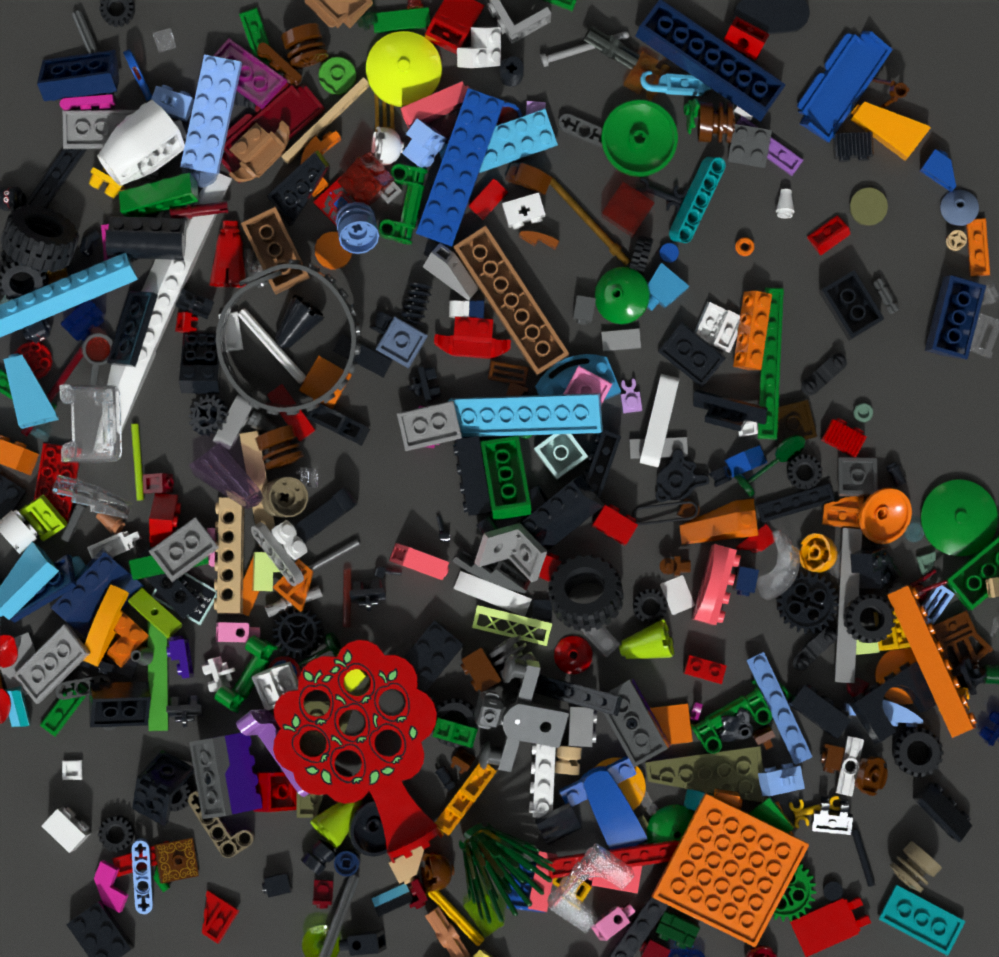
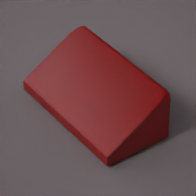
M494 178L469 205V209L481 220H484L508 194V191Z
M836 215L807 236V239L818 254L823 255L851 233L845 222Z

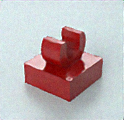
M178 313L175 332L197 331V328L191 327V321H198V318L192 317V313Z

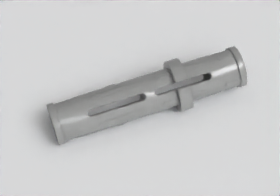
M319 585L309 589L305 603L323 597ZM282 597L279 601L265 606L268 617H271L285 610L292 609L294 606Z

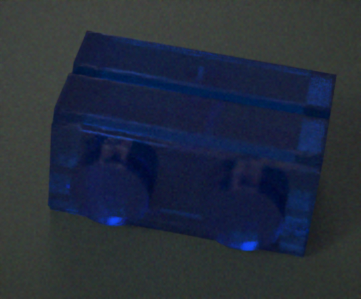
M91 300L81 303L60 325L79 342L91 334L89 331L94 326L97 328L104 322L103 317L105 314Z

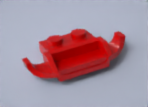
M456 316L454 335L444 336L435 334L434 344L452 356L484 359L498 357L509 351L511 340H496L492 338L493 319Z

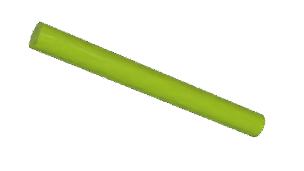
M131 424L137 501L144 500L139 424Z

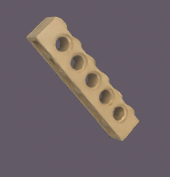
M242 497L219 498V503H216L215 507L216 514H219V520L215 523V532L218 533V541H215V543L219 546V549L215 551L218 552V560H215V571H218V579L214 580V589L217 591V598H214V610H217L218 614H243L245 500ZM233 513V521L227 523L225 521L226 515ZM228 532H233V540L226 542L225 535ZM228 551H232L234 554L230 561H226L224 558ZM232 570L233 577L230 580H225V572ZM231 589L233 596L230 599H225L224 592Z

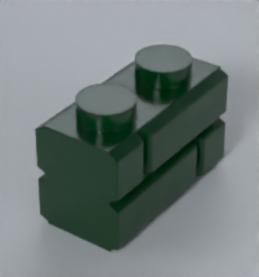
M665 910L658 921L655 932L658 933L657 937L668 941L670 938L676 941V946L686 949V947H692L700 930V925Z

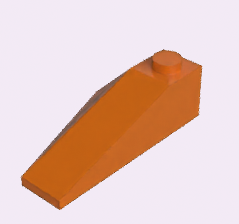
M754 498L730 502L680 525L681 544L758 536Z

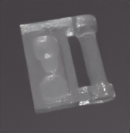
M979 313L970 348L971 352L985 358H992V350L999 333V320ZM991 324L993 327L985 349L980 348L987 326Z

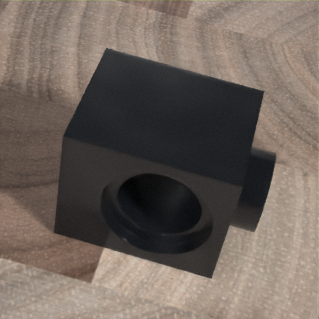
M288 872L265 877V882H262L263 892L268 895V898L292 892Z

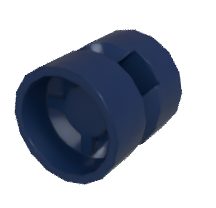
M351 849L341 851L334 860V868L342 876L353 875L360 866L359 855Z

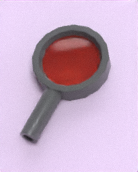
M101 333L88 335L83 340L81 346V353L84 359L92 364L89 386L91 387L97 386L99 365L107 363L113 344L107 335Z

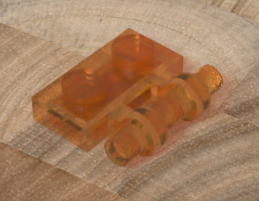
M642 52L623 86L640 95L643 90L640 77L644 72L652 71V74L656 76L652 84H658L661 76L667 74L670 67L663 64L661 69H657L658 60ZM651 75L646 76V81H648ZM648 91L645 97L652 100L658 92Z

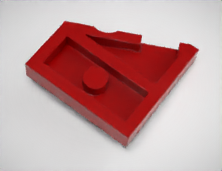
M207 890L202 934L220 944L240 910Z

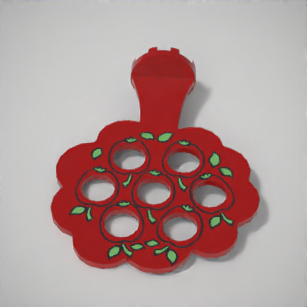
M368 640L349 642L341 648L337 657L321 656L311 660L303 668L299 676L298 690L288 691L282 694L276 701L274 717L281 728L274 739L273 751L276 760L282 767L293 772L296 783L309 794H327L333 800L346 804L361 800L370 791L383 824L387 854L392 863H396L395 858L403 854L406 859L413 856V850L419 846H422L423 850L428 848L431 839L437 835L441 839L444 834L439 825L416 804L402 782L412 778L420 771L424 763V750L421 742L432 733L437 717L434 702L425 692L417 689V674L414 667L405 658L397 655H384L376 644ZM360 669L369 675L371 684L365 694L355 696L348 693L345 689L344 678L351 670ZM389 689L400 691L406 700L403 711L394 716L383 713L379 706L381 694ZM321 690L329 696L330 708L324 715L312 716L305 710L304 698L310 691ZM351 709L361 712L366 720L364 730L355 736L343 733L339 726L341 715ZM387 729L397 732L402 741L400 750L391 756L380 754L375 747L376 736L381 731ZM310 730L321 732L327 742L324 752L315 757L304 754L300 748L302 735ZM345 750L356 752L362 761L359 772L350 777L341 775L335 767L337 755Z

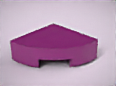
M697 702L693 704L690 721H698L703 704Z

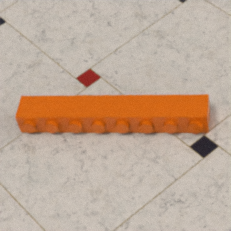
M908 585L888 594L890 603L894 608L895 614L951 737L953 738L975 729L977 720L973 712L970 713L967 708L969 703L964 694L961 695L959 691L960 683L957 677H953L950 671L952 665L949 659H945L943 656V645L934 636L936 630L933 624L927 621L926 616H928L924 605L921 606L918 601L920 596L917 589Z

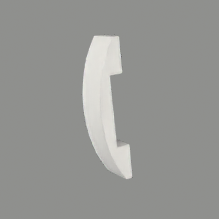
M460 571L454 586L455 590L524 617L532 600Z

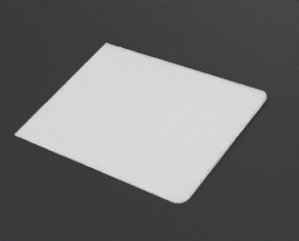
M683 575L660 584L672 615L695 606Z

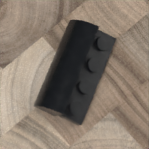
M110 216L108 230H106L107 256L113 258L126 253L129 258L184 260L187 221L180 218Z

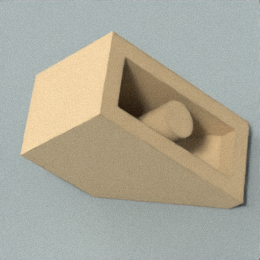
M422 846L414 849L413 856L407 859L403 854L395 858L396 863L389 861V865L399 884L404 882L406 885L415 880L414 876L417 875L424 852Z

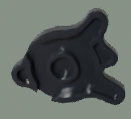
M676 448L672 452L670 462L657 475L655 497L659 502L683 500L696 487L708 485L710 482L709 477L705 474H694L693 471L696 468V463L685 460L682 450Z

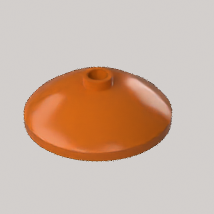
M895 488L877 490L866 499L861 508L859 524L862 533L867 539L877 544H887L897 540L903 535L910 524L912 516L911 503L903 492Z

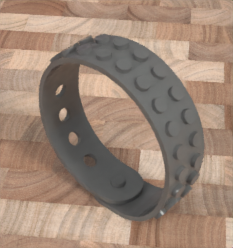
M290 259L288 264L268 268L238 282L240 286L248 285L242 287L232 296L219 318L216 330V346L224 373L237 392L249 401L250 406L258 410L259 408L266 409L269 414L278 415L280 412H287V415H295L300 413L302 409H306L308 412L318 408V403L322 401L326 404L336 396L334 392L337 389L341 391L348 383L346 379L348 374L354 373L358 363L355 362V358L361 352L362 343H358V336L362 335L361 325L355 319L357 311L354 305H350L346 298L349 296L346 291L336 286V280L329 273L326 275L321 273L320 267L309 263L307 266L302 264V260ZM285 268L306 271L316 276L331 289L345 310L352 336L349 360L337 383L328 392L316 399L292 405H281L265 401L247 389L234 372L229 362L225 345V328L234 305L250 289L256 286L261 288L269 284V280L282 275L281 269Z

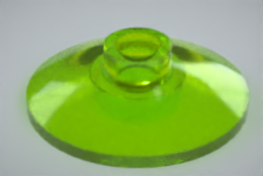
M318 925L310 928L305 933L302 939V951L305 957H319L321 949L317 947V943L319 941L324 943L330 927ZM339 936L330 957H337L340 951Z

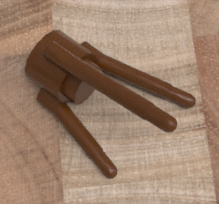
M872 79L873 82L890 85L889 94L891 99L879 106L883 109L896 102L899 98L905 97L910 90L904 83H896L894 80Z

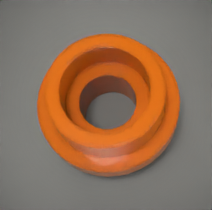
M748 237L740 238L735 245L736 252L741 256H749L755 247L754 242ZM742 244H747V245H748V249H747V250H743V249L741 248V245H742Z

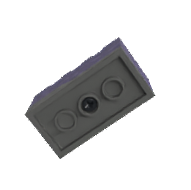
M634 678L607 692L623 697L618 716L604 713L634 767L671 747L669 740L662 731Z
M241 732L189 742L202 819L228 816L263 808L262 797L256 790L258 776L253 773L252 766L255 764V758L250 754L249 747L252 745L250 736H246Z

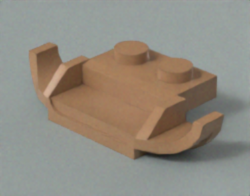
M281 121L278 130L275 133L271 131L269 134L255 123L229 149L241 161L239 163L241 167L236 172L229 173L235 181L246 182L256 177L259 178L285 152L290 133L289 126Z

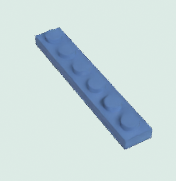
M761 652L746 659L794 765L812 758L811 752L765 653Z

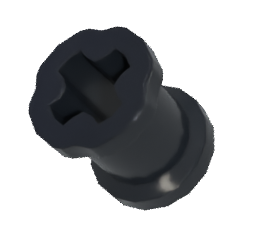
M377 310V316L369 328L384 335V330L389 320H392V317Z

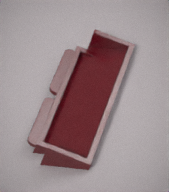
M286 83L263 109L256 105V113L253 116L245 114L228 129L221 163L229 172H236L241 167L239 164L241 161L229 149L255 123L269 134L271 131L275 133L280 126L279 123L283 121L289 126L290 140L325 110L324 106L303 83L296 89L292 84Z

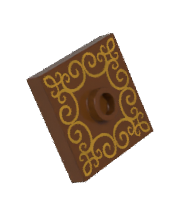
M193 838L154 845L160 883L199 876Z

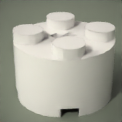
M11 510L0 520V533L21 554L31 542L37 540L36 536L38 533L30 524L26 526L23 523L26 520L17 510L14 512Z

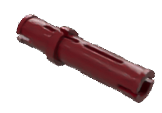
M227 201L193 206L187 204L185 207L169 208L171 218H188L189 220L192 217L228 213Z

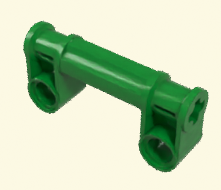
M396 164L392 167L390 178L394 183L406 185L407 190L400 222L383 220L380 223L378 233L382 238L412 245L411 238L413 229L416 228L425 187L423 182L425 174L428 173L427 169L403 164ZM400 169L404 172V176L397 178L394 176V171ZM382 226H391L392 232L385 234L382 231Z
M255 635L250 637L246 643L245 650L253 654V657L234 688L232 689L225 685L221 686L215 694V700L233 712L239 713V707L244 699L247 700L255 686L252 676L264 671L270 662L268 659L278 647Z
M755 687L751 693L745 696L742 695L705 716L704 720L697 724L690 725L707 752L715 754L722 748L721 740L715 730L723 726L721 722L722 716H736L738 710L743 708L751 713L753 719L758 724L765 725L771 721L772 713L758 687ZM762 710L766 711L768 715L765 721L758 719V713ZM711 739H715L718 743L715 750H710L707 746L708 741Z

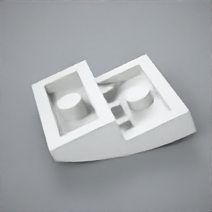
M707 302L695 332L713 347L730 353L738 335L740 315Z
M291 662L271 667L252 676L262 704L267 710L274 709L276 701L282 694L298 690V679Z

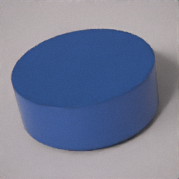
M667 243L661 247L659 255L662 261L672 263L678 258L679 250L676 245Z

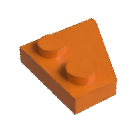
M850 496L825 504L823 507L822 525L861 529L859 516L864 497Z
M298 559L295 564L303 574V582L292 586L282 576L273 586V589L301 612L307 598L313 571Z

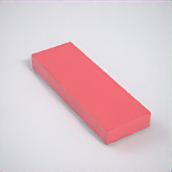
M539 851L538 855L546 859L558 857V854L544 851ZM536 863V867L549 876L548 869ZM535 873L533 881L544 890V894L540 895L532 887L530 895L532 906H528V909L547 912L553 879L550 883Z

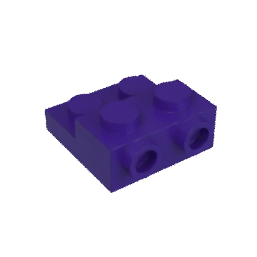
M183 636L169 637V645L166 646L167 656L171 657V661L179 660L180 663L177 664L178 675H182V679L194 677L189 639H183Z

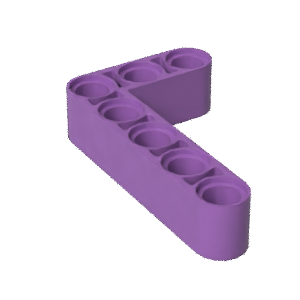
M267 709L251 710L236 722L238 729L246 736L258 735L296 791L302 797L307 796L309 793L302 790L296 783L293 772L282 767L275 758L273 751L274 739L281 728L272 713Z

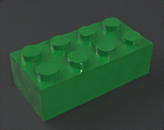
M519 436L482 441L481 452L493 520L531 515V502Z
M999 535L945 579L948 581L946 585L967 610H973L988 597L985 580L999 577Z

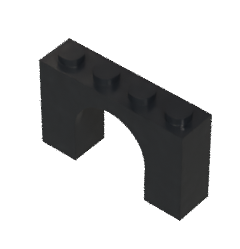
M908 661L899 667L900 671L889 673L884 677L885 681L880 684L879 682L874 683L869 687V692L866 694L863 692L859 693L853 698L854 702L849 704L874 744L884 741L896 732L886 717L882 706L884 695L890 688H899L905 691L920 713L928 711L937 705L917 661L913 663Z

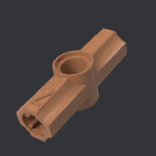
M439 906L425 915L436 932L437 939L447 949L451 957L471 956L461 941L456 928L452 923H449Z

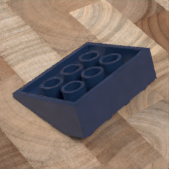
M102 548L75 577L77 586L54 599L49 604L51 609L87 638L110 584L129 593L121 610L129 604L128 600L145 586L138 579L133 580L132 574Z

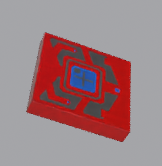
M341 176L313 202L335 226L336 215L341 207L353 202L367 204Z

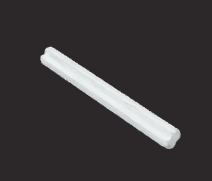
M242 309L238 316L299 384L303 383L306 378L305 374L247 309Z

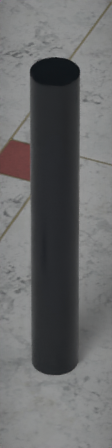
M852 830L851 833L868 887L874 886L875 881L859 830Z

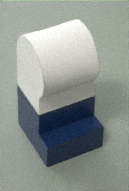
M449 301V317L484 319V301Z

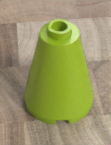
M658 621L622 640V645H619L621 655L625 656L626 659L674 657V645L672 637L668 634L670 630L666 621Z
M361 800L346 804L338 802L315 816L310 823L321 836L323 835L327 839L326 841L337 849L349 832L352 816L361 807L363 802Z

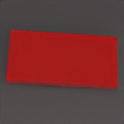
M43 443L34 500L44 494L68 523L72 513L82 449Z

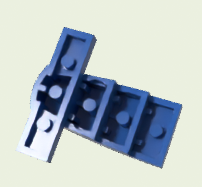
M628 756L608 766L593 768L586 772L580 780L559 790L565 804L570 803L571 807L588 799L609 849L636 846L648 840L635 813L618 786L622 781L637 774Z

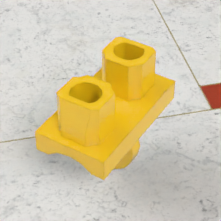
M94 167L92 168V176L89 181L90 186L99 190L104 181L109 184L104 193L113 199L119 191H124L125 186H119L109 174H105Z

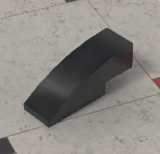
M318 403V408L309 412L307 419L360 446L363 445L370 431L368 427Z

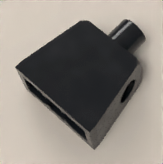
M385 930L353 933L348 936V939L339 940L340 951H349L350 956L378 954L387 949Z

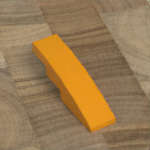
M110 584L87 636L85 646L90 651V654L83 661L97 667L99 666L116 634L114 628L122 615L120 610L129 595L127 591Z
M480 764L476 766L435 821L441 831L448 836L452 833L497 772L488 764L485 770L480 767Z

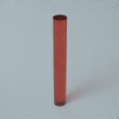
M343 570V627H350L351 570Z

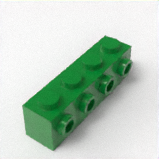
M182 173L176 177L164 178L154 183H146L143 186L128 188L119 192L120 212L125 217H142L165 211L169 208L198 202L197 181L190 173Z

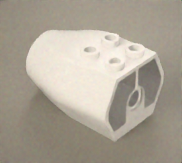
M150 100L148 103L142 104L133 114L125 117L111 133L97 156L110 177L119 186H122L155 172L184 150L185 144L180 130L168 114L157 103Z

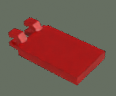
M860 897L849 901L840 898L837 901H833L800 916L799 919L795 918L790 921L805 957L858 935V932L861 931L860 927L871 923L867 914L857 919L854 917L852 910L863 905Z

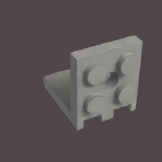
M489 0L487 4L491 17H496L497 27H501V34L505 33L511 44L551 22V12L548 7L514 25L500 0Z
M520 523L484 533L474 563L481 567L510 559L531 582L538 580L547 550Z

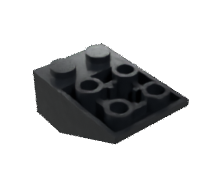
M183 333L179 374L181 393L219 394L221 364L217 354L216 333Z

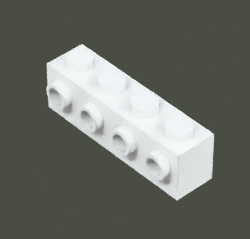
M532 743V755L536 756L535 762H531V774H535L534 782L530 783V793H534V798L529 803V813H533L535 818H540L553 811L556 747Z

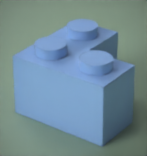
M416 119L406 133L412 140L402 154L417 166L426 169L432 165L436 154L444 148L447 138L432 126Z

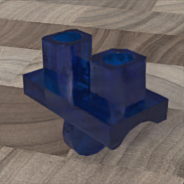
M992 711L988 717V720L996 724L993 730L983 726L978 733L985 740L984 743L989 746H993L999 737V712Z

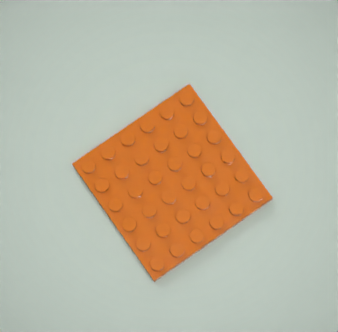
M705 792L652 894V898L756 948L808 849L809 843Z

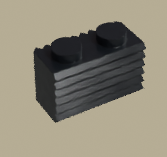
M873 132L834 134V159H839V162H849L850 158H858V161H868L869 157L874 155Z

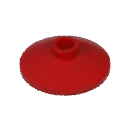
M566 637L555 648V662L565 673H582L592 662V649L589 643L581 637ZM572 651H575L577 653V657L575 659H572L570 657V653Z

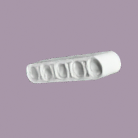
M665 374L660 376L640 463L659 467L680 378Z

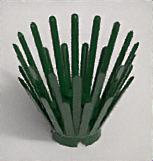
M486 822L487 826L478 823L464 833L466 840L464 843L460 840L459 847L463 851L468 898L470 899L472 896L473 903L477 904L481 921L484 918L480 904L482 903L487 921L491 924L492 919L478 871L500 922H503L504 918L497 903L499 898L488 872L514 916H517L518 911L508 894L512 893V889L507 881L527 906H532V902L509 872L521 884L526 881L540 895H543L544 890L519 867V864L528 871L535 872L550 883L552 879L530 862L535 861L552 872L555 869L548 865L553 862L535 853L540 851L533 847L535 845L494 829L489 822Z

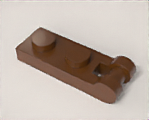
M260 43L257 48L258 56L269 60V65L275 71L279 70L284 74L283 77L289 84L293 83L298 86L302 81V76L268 44Z

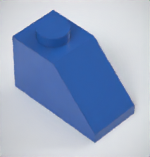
M935 149L920 172L952 192L956 187L951 159L948 158L949 155L946 152Z

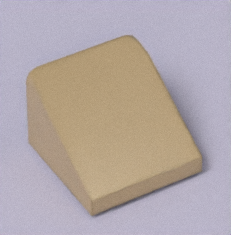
M999 577L986 579L988 597H999Z

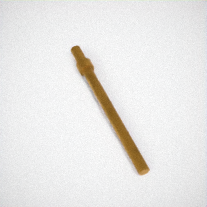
M552 178L550 185L605 243L609 248V252L613 256L616 255L627 266L631 260L621 251L622 248L619 244H615L556 179Z

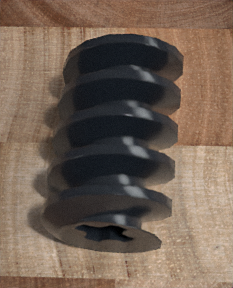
M515 56L504 59L500 64V80L509 87L520 84L524 77L522 61Z
M410 283V287L414 290H408L407 294L411 297H407L405 301L409 304L403 305L407 312H401V316L406 321L423 325L419 318H425L421 311H427L423 304L430 302L425 297L432 296L427 290L434 288L422 283Z

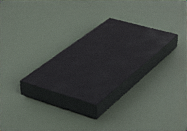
M139 291L128 292L107 363L136 367L158 294Z

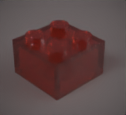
M369 151L358 157L337 182L355 202L365 203L370 206L377 201L395 179Z
M622 182L602 212L601 217L633 238L654 207L655 202Z

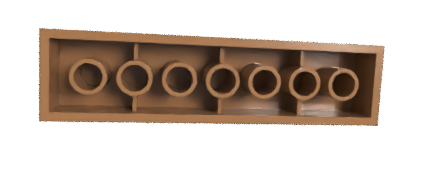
M486 226L453 246L454 251L537 377L569 356V352Z

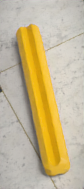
M426 890L427 895L476 946H479L484 941V937L440 891L428 892Z

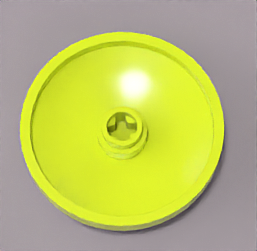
M399 31L388 34L377 41L368 54L366 61L367 81L374 94L385 103L397 107L409 105L432 95L441 80L442 64L437 49L429 40L417 33Z

